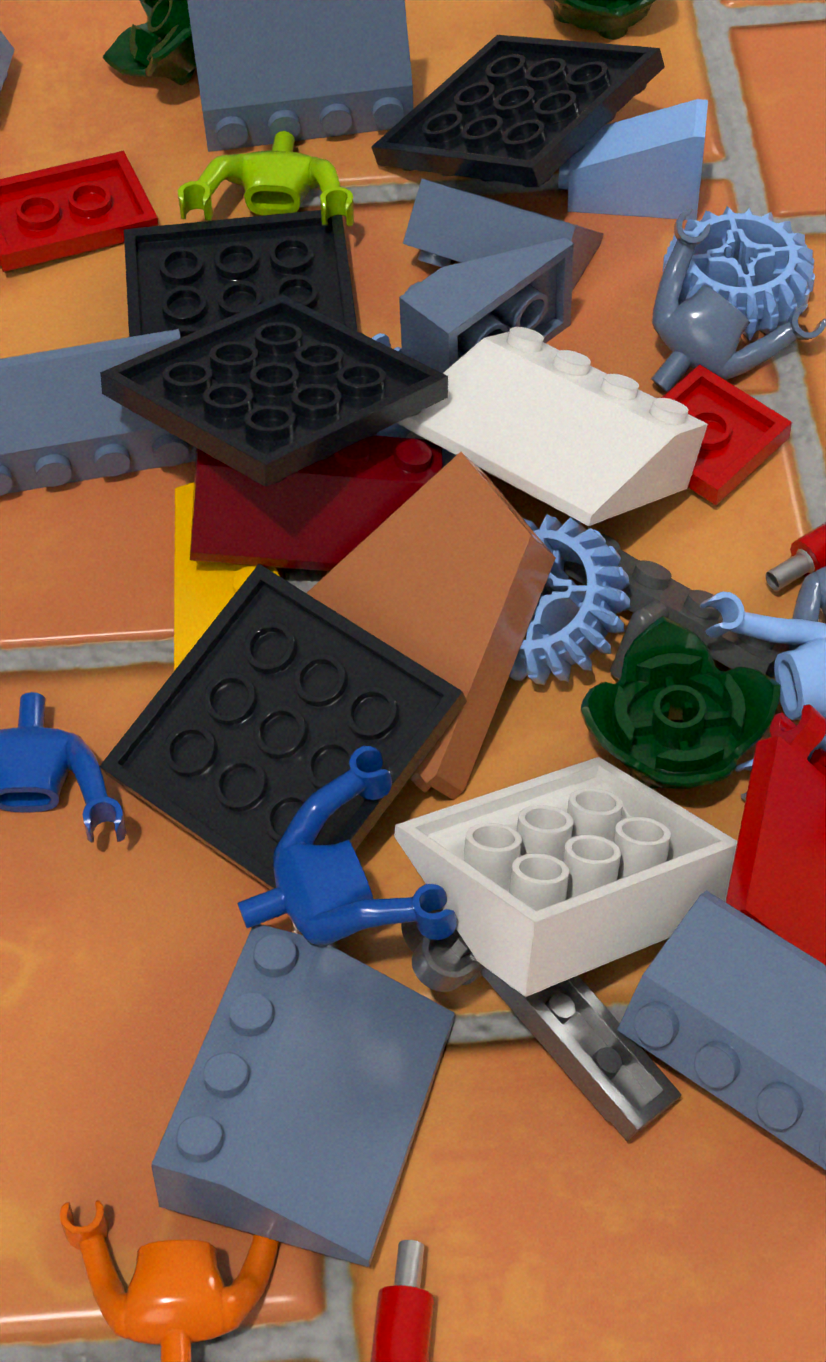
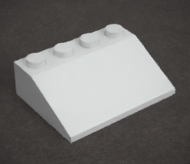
M512 327L509 332L483 338L443 373L448 376V398L422 410L415 416L407 417L397 422V424L455 455L462 452L477 467L587 526L686 490L708 425L689 415V410L684 404L668 398H655L639 390V384L635 380L620 374H606L590 366L591 360L587 356L575 351L558 350L544 343V337L540 333L524 327Z
M600 757L396 824L394 834L395 839L425 884H436L445 890L447 902L442 909H450L455 912L457 919L456 930L476 960L525 997L670 938L693 904L706 890L726 902L737 840Z

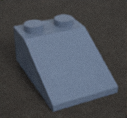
M565 237L441 267L423 281L414 283L399 297L402 354L444 373L483 338L509 332L512 327H524L540 333L544 337L543 342L547 343L571 325L574 243Z

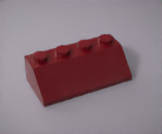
M375 435L362 439L334 453L330 458L309 465L287 476L283 481L267 487L197 448L190 560L255 566L261 564L268 567L331 571L442 469V447L429 440Z

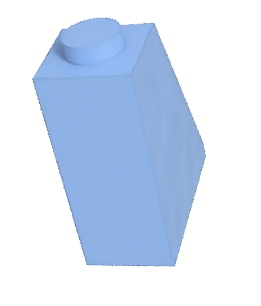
M696 99L601 127L585 143L582 150L573 154L559 168L558 188L568 189V212L678 219L685 210L693 209L685 220H697L708 100Z

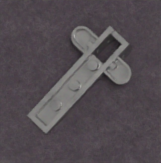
M443 909L433 910L429 913L441 912ZM416 921L401 923L404 940L413 952L412 967L414 973L424 985L436 991L448 992L461 985H468L483 975L605 1120L610 1121L626 1141L668 1109L682 1095L637 1043L617 1031L620 1024L579 975L525 997L481 965L456 928L449 937L433 940L426 938L420 933Z

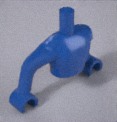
M34 692L23 694L20 697L18 728L0 730V809L10 812L30 813L55 808L59 803L60 792L69 775V771L72 770L86 804L82 815L87 839L90 842H94V829L98 824L108 821L115 823L117 841H123L127 832L122 807L118 801L108 797L99 763L90 747L79 735L65 730L44 728L45 697Z
M362 746L355 750L349 760L350 770L317 790L299 808L274 849L273 871L276 888L237 903L247 929L287 914L307 942L314 945L331 944L367 928L416 921L417 928L423 936L428 939L441 940L452 935L457 926L456 914L453 910L446 909L437 913H429L433 910L441 909L447 902L446 892L439 885L425 884L415 892L413 897L373 899L364 871L349 840L332 845H313L327 819L340 806L358 794L365 799L371 800L380 799L389 794L392 787L391 774L388 770L381 769L383 765L382 755L378 749L372 746Z

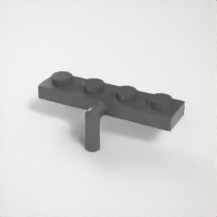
M600 533L606 540L605 544L612 546L621 557L619 567H622L628 574L630 583L622 591L630 598L631 608L628 610L633 612L610 668L613 676L618 679L621 678L624 656L633 640L662 616L694 632L708 646L712 658L731 669L747 667L759 670L771 678L775 676V659L779 653L789 650L788 644L768 642L731 631L716 638L709 637L705 630L723 622L722 615L717 609L713 607H700V604L714 596L713 594L703 590H691L672 579L670 571L655 562L640 561L620 550V545L615 539ZM565 561L563 571L568 576L587 585L585 567L575 562Z

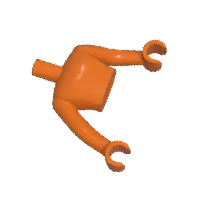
M99 1200L95 1202L96 1216L90 1224L83 1227L74 1226L70 1202L64 1203L61 1206L59 1215L66 1239L71 1246L81 1250L93 1296L105 1321L118 1337L138 1343L161 1345L160 1362H191L192 1343L220 1337L237 1329L265 1291L279 1241L254 1234L247 1257L239 1274L230 1286L225 1287L218 1271L216 1250L211 1243L191 1239L148 1243L139 1247L137 1251L135 1271L127 1293H125L105 1242L109 1226L103 1204Z

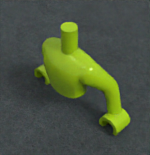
M280 131L275 135L272 151L218 156L208 164L197 181L184 183L178 189L181 219L186 220V214L190 210L203 209L205 220H211L213 217L211 195L224 180L243 186L245 190V203L248 209L261 216L297 212L309 191L320 187L322 192L320 195L322 225L327 226V220L331 216L343 215L346 217V225L349 227L354 224L353 194L350 190L340 187L338 174L330 161L293 152L295 138L287 131Z

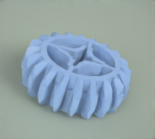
M728 206L723 215L717 216L710 211H705L702 220H687L683 229L686 235L690 237L701 235L709 223L710 232L704 241L695 247L679 296V305L684 300L692 297L703 285L709 286L748 318L750 323L744 330L743 335L750 341L756 331H761L766 335L771 333L778 325L786 324L795 309L801 305L808 304L809 294L813 291L815 274L813 273V250L807 248L805 234L793 233L791 221L775 223L772 212L761 217L753 215L750 207L745 213H734ZM675 234L670 242V247H667V254L664 255L663 272L677 241Z
M547 514L540 528L531 520L524 519L556 558L527 629L526 640L522 642L509 675L512 679L522 681L528 675L535 684L545 685L551 671L560 681L569 682L571 665L575 663L583 670L592 671V660L589 658V655L596 649L600 653L611 654V645L605 637L608 632H625L624 623L615 614L631 608L630 598L622 591L630 585L629 577L623 568L619 567L621 557L612 546L605 544L606 540L600 532L592 528L586 530L580 521L573 520L570 517L562 525L556 517H551ZM565 561L575 562L585 567L587 585H576L571 579H568L569 576L563 571Z

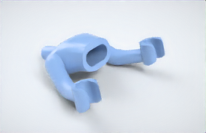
M723 591L717 593L700 604L701 608L713 607L717 609L723 618L722 623L705 630L709 637L716 638L731 631L768 642L799 646L795 650L779 653L775 659V681L781 685L780 704L785 715L791 720H801L803 706L808 704L812 705L826 718L825 623L803 619L776 618L745 612L742 601L731 592ZM826 734L809 754L807 759L809 762L815 749L822 748L826 751ZM754 759L737 765L735 771L748 770L751 772ZM747 792L741 794V798L744 801L746 800Z

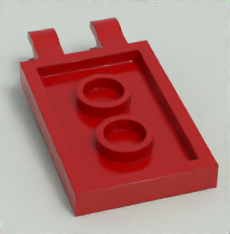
M124 150L0 179V267L3 272L124 243V229L158 226V217Z
M808 704L803 706L801 720L798 725H795L783 713H778L774 716L770 725L771 737L757 741L726 903L826 965V751L822 748L815 749L810 762L807 760L811 751L822 741L826 734V718L812 705Z

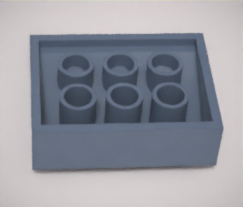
M187 0L208 152L273 144L275 135L280 131H287L294 136L295 141L389 130L413 110V84L405 0Z
M262 924L253 926L152 1161L151 1167L159 1207L370 1267L455 1020V1013L329 944L314 945L307 942L305 937L300 934Z

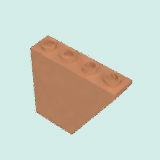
M462 452L457 454L307 592L308 595L463 691L467 700L466 704L410 777L412 782L422 791L427 792L432 787L452 800H455L464 792L556 558L489 477Z

